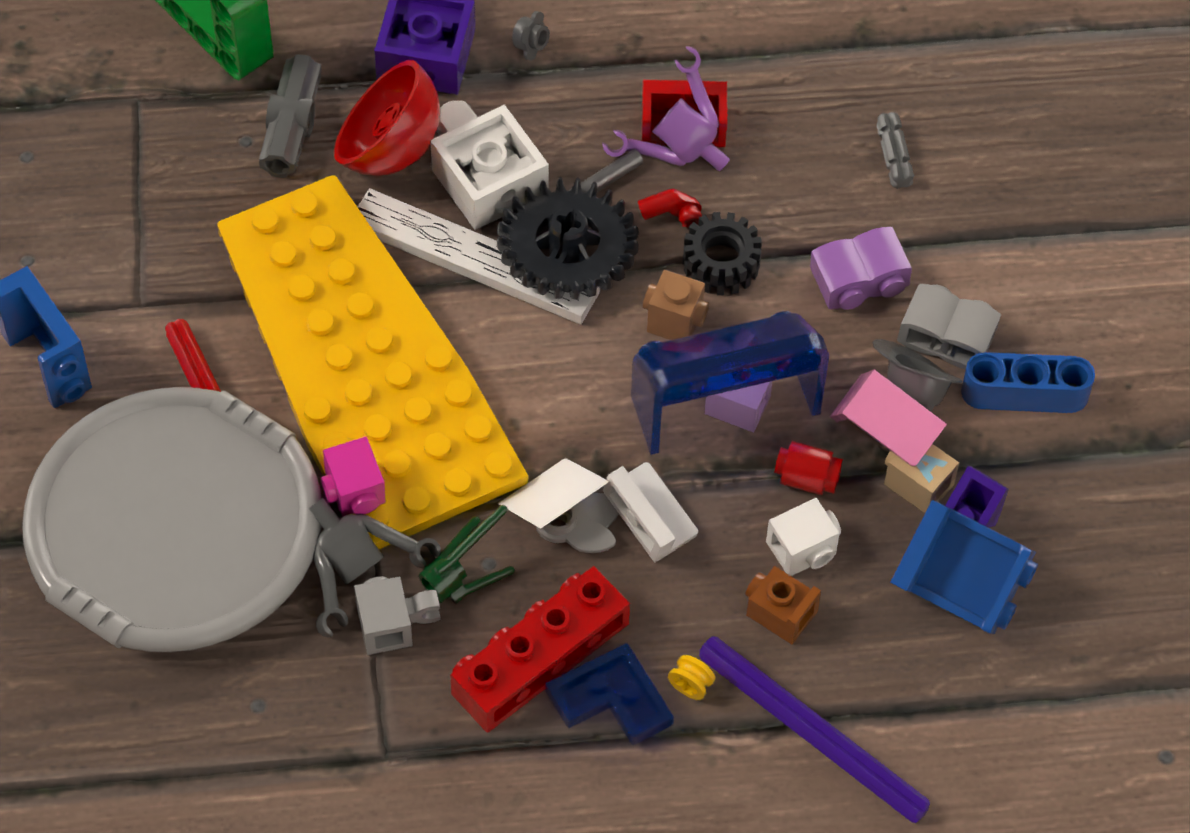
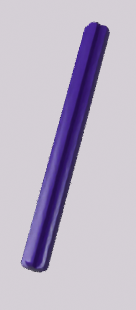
M712 636L703 644L699 654L702 661L912 823H917L927 813L930 806L929 799L721 639Z

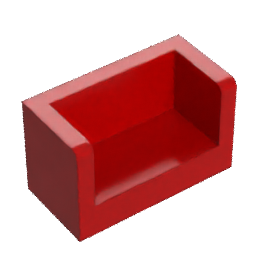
M643 80L641 141L668 146L652 131L681 98L696 112L703 115L695 102L688 81ZM702 81L719 120L717 135L712 144L716 147H726L728 124L727 81Z

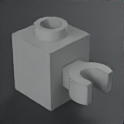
M400 576L394 578L374 577L367 580L364 584L354 585L356 606L367 655L413 646L411 623L427 624L441 620L436 590L423 591L411 598H405Z

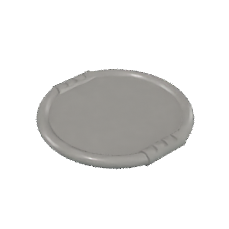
M191 387L148 390L117 399L86 415L70 427L47 452L34 474L25 500L22 522L25 554L32 575L46 596V602L115 647L149 652H177L203 648L229 640L248 631L277 610L294 592L312 562L317 538L321 532V524L309 509L321 500V491L312 463L301 444L297 441L296 434L227 391L219 392Z

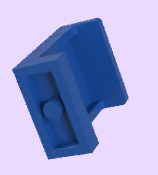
M28 266L1 279V335L10 347L31 335H34L45 352L40 354L37 359L47 397L53 408L78 400L86 391L92 388L81 340Z
M932 500L890 583L934 603L982 628L981 630L989 634H995L998 627L1005 630L1017 609V605L1011 601L1018 587L1021 586L1026 589L1037 570L1038 563L1032 561L1036 551Z

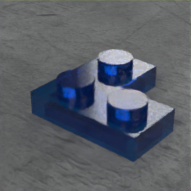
M628 643L546 683V693L568 729L609 708L632 746L674 725L673 714Z

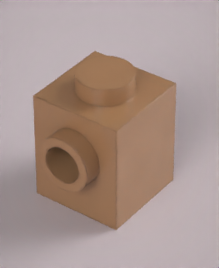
M663 270L658 284L651 283L644 297L643 308L648 310L647 332L688 346L696 326H703L709 310V302L704 301L705 283Z

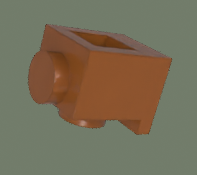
M774 566L767 576L761 572L757 573L747 587L745 595L749 599L746 616L792 645L818 612L821 590L815 586L809 588Z

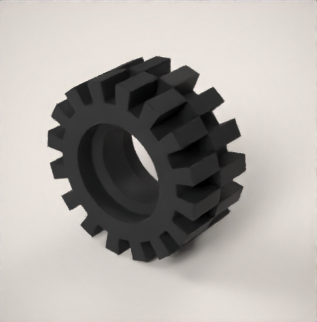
M713 212L711 221L708 220L706 215L700 217L699 225L693 222L689 227V234L686 233L684 238L683 264L686 277L691 275V279L705 283L706 293H710L712 287L717 288V295L724 296L725 288H730L731 294L739 293L740 284L744 289L748 288L751 285V278L755 280L758 275L761 261L762 240L761 236L757 237L758 230L753 225L748 228V220L743 216L739 222H736L735 213L730 212L727 214V219H721L720 212ZM724 245L735 249L739 256L737 259L729 262H718L709 258L706 255V250L713 246Z

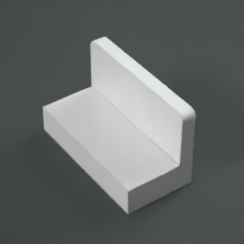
M648 462L643 463L629 473L622 466L608 475L607 480L609 482L603 488L604 494L654 563L697 536L698 529Z

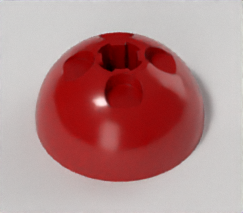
M403 61L386 71L355 104L343 123L335 143L334 157L339 164L360 174L371 176L389 175L405 169L419 160L428 151L440 122V102L433 81L416 61Z

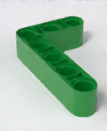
M155 0L235 80H241L274 57L267 0Z

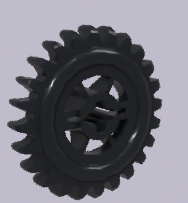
M559 177L555 192H551L546 182L542 180L540 183V196L537 197L533 194L530 187H526L524 192L525 204L517 196L512 198V211L505 208L502 213L503 221L499 222L497 226V233L499 235L497 248L502 252L501 262L506 266H510V275L514 278L523 277L522 286L531 288L534 285H538L537 293L540 295H545L549 290H552L556 299H561L564 293H569L572 299H579L580 292L582 291L590 297L595 296L597 287L609 290L612 288V280L621 281L625 278V270L633 267L634 256L639 250L637 241L639 229L637 226H633L634 214L632 212H628L622 217L625 212V201L623 199L615 206H611L613 198L611 189H608L603 197L597 198L596 182L592 183L591 188L586 193H582L580 179L576 178L571 191H567L562 177ZM547 225L549 231L537 237L538 233ZM587 245H599L593 255L588 257L586 252ZM548 248L550 253L549 258L545 256L540 249Z

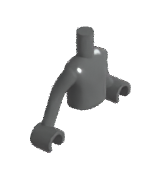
M324 498L316 502L309 509L324 529L317 538L313 556L320 576L325 611L316 620L318 632L325 637L333 636L332 631L326 624L328 615L334 616L343 627L348 624L347 614L338 607L333 568L344 584L347 585L384 557L368 532L409 552L411 563L420 568L426 566L425 560L420 555L421 546L427 547L434 557H438L441 553L439 543L431 538H425L421 541L414 540L364 514H349L339 519Z

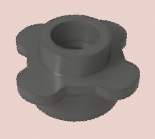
M539 11L533 12L531 18L521 17L513 29V44L517 49L524 50V58L529 61L534 60L537 51L543 50L549 41L550 31L544 25V14Z

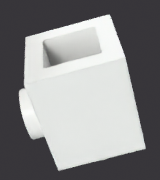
M814 498L770 519L766 543L784 571L793 576L809 567L818 569L829 563L834 555H836L841 528L833 512L830 510L825 511L818 499Z

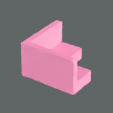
M875 369L858 377L830 415L836 422L849 419L910 466H916L947 425Z

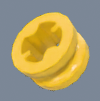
M682 655L677 660L678 668H673L669 672L668 680L683 695L694 700H701L706 695L705 686H711L715 681L714 672L701 660L690 655Z

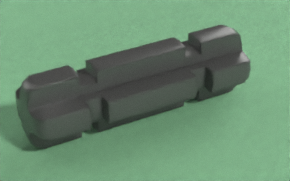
M896 112L882 113L877 118L876 126L878 134L882 138L880 142L886 167L890 170L888 173L890 183L896 189L910 187L913 184L914 172L912 164L908 162L910 156L904 132L900 130L902 127L900 116Z

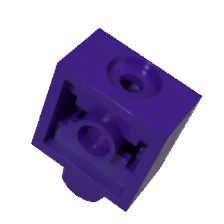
M389 0L374 50L376 80L395 65L403 61L413 60L430 76L438 92L458 95L476 30L475 0Z

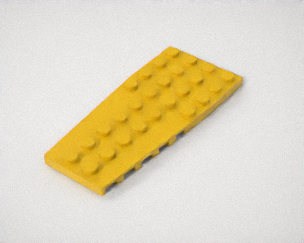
M335 175L311 183L218 222L219 236L224 241L234 272H237L244 290V296L249 308H252L258 323L259 332L264 344H267L279 380L282 381L285 387L289 404L307 447L322 475L326 476L323 456L324 449L367 436L385 482V503L364 515L370 516L409 537L528 483L526 470L469 369ZM368 532L379 550L391 545Z

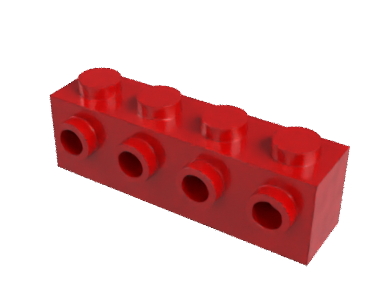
M592 566L582 575L576 573L570 576L562 584L557 594L548 601L540 600L532 605L526 612L524 619L511 629L504 627L490 639L488 646L475 656L469 654L463 657L450 674L451 695L485 732L489 733L628 626L630 602L595 566Z

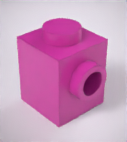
M367 436L323 450L326 476L321 477L322 486L328 502H337L342 517L353 513L356 515L367 514L385 503V482Z

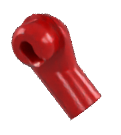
M668 189L638 200V206L644 220L668 212L679 218L683 227L689 228L693 222L698 225L699 218L702 217V207L699 201L676 189Z

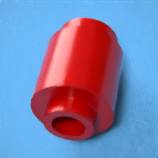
M792 441L789 449L780 448L774 473L782 475L781 485L823 495L824 491L835 494L844 459L834 457V452Z

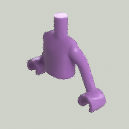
M686 46L687 50L696 57V61L692 66L684 67L676 59L675 62L677 68L686 73L695 102L703 115L696 112L681 98L652 131L670 149L658 144L628 139L624 132L613 130L623 140V146L618 150H612L607 144L603 143V149L608 155L618 157L624 154L625 151L630 152L636 149L642 155L658 158L678 166L691 163L701 156L718 171H721L729 162L730 158L712 144L717 135L719 120L699 75L698 67L700 66L701 59L695 48Z

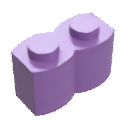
M893 227L873 229L853 239L833 241L811 251L810 269L828 309H853L861 305L868 297H893L910 285L912 268Z

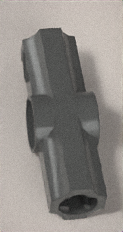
M296 54L293 58L286 59L277 95L272 94L268 102L266 113L267 132L259 157V165L261 169L267 171L273 177L286 178L287 175L296 173L304 139L312 134L316 110L315 97L322 75L321 64L315 62L307 55Z

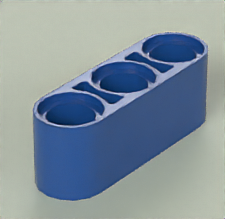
M978 353L967 362L961 394L968 405L977 409L1074 413L1084 409L1087 405L1095 379V371L1089 361L1077 356ZM977 379H984L989 381L990 383H983L978 381ZM1021 381H1029L1034 385H1028ZM1066 383H1074L1078 387L1070 386Z

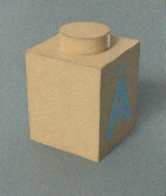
M933 444L916 466H910L890 451L885 459V465L888 467L884 485L925 513L932 500L939 502L954 486L959 462Z

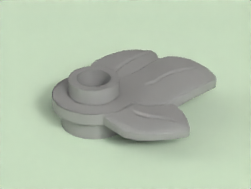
M592 493L554 519L564 521L565 525L554 526L548 523L541 529L536 526L539 535L549 542H567L580 552L600 553L616 545V539L608 527L616 520L619 513L604 493Z

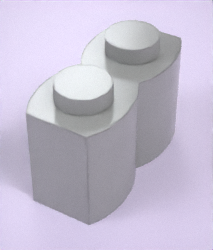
M919 284L901 323L897 341L914 351L939 356L944 361L966 370L967 362L972 356L988 352L997 331L1001 314L984 301L959 299L944 286Z

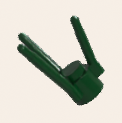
M501 505L479 526L480 518L474 516L445 547L440 556L419 573L418 577L426 590H436L439 603L444 602L450 597L457 604L468 594L514 574V567L508 566L463 585L462 580L467 577V573L458 561L507 513L508 508L506 505Z

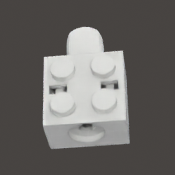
M451 101L440 107V122L437 128L439 136L431 140L432 171L474 230L501 218L505 208L512 211L511 205L514 196H517L525 204L524 192L526 187H530L533 194L537 197L540 196V183L542 180L546 182L549 189V164L505 105L479 117L464 101Z

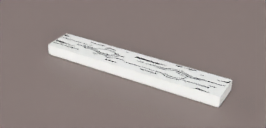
M370 188L358 205V209L381 242L580 325L600 293V287H597L595 296L590 297L582 291L580 292L579 299H572L569 293H564L561 299H556L552 290H549L545 295H540L537 293L538 285L526 288L522 286L523 277L514 278L510 275V266H506L501 262L502 252L498 250L496 240Z

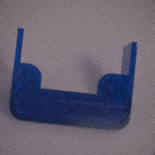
M781 311L761 320L666 342L652 341L644 344L632 361L631 398L650 455L659 453L662 407L792 376H797L811 415H821L830 356L824 338L800 314Z

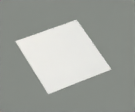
M564 458L498 504L506 505L509 511L541 529L606 485L609 481Z

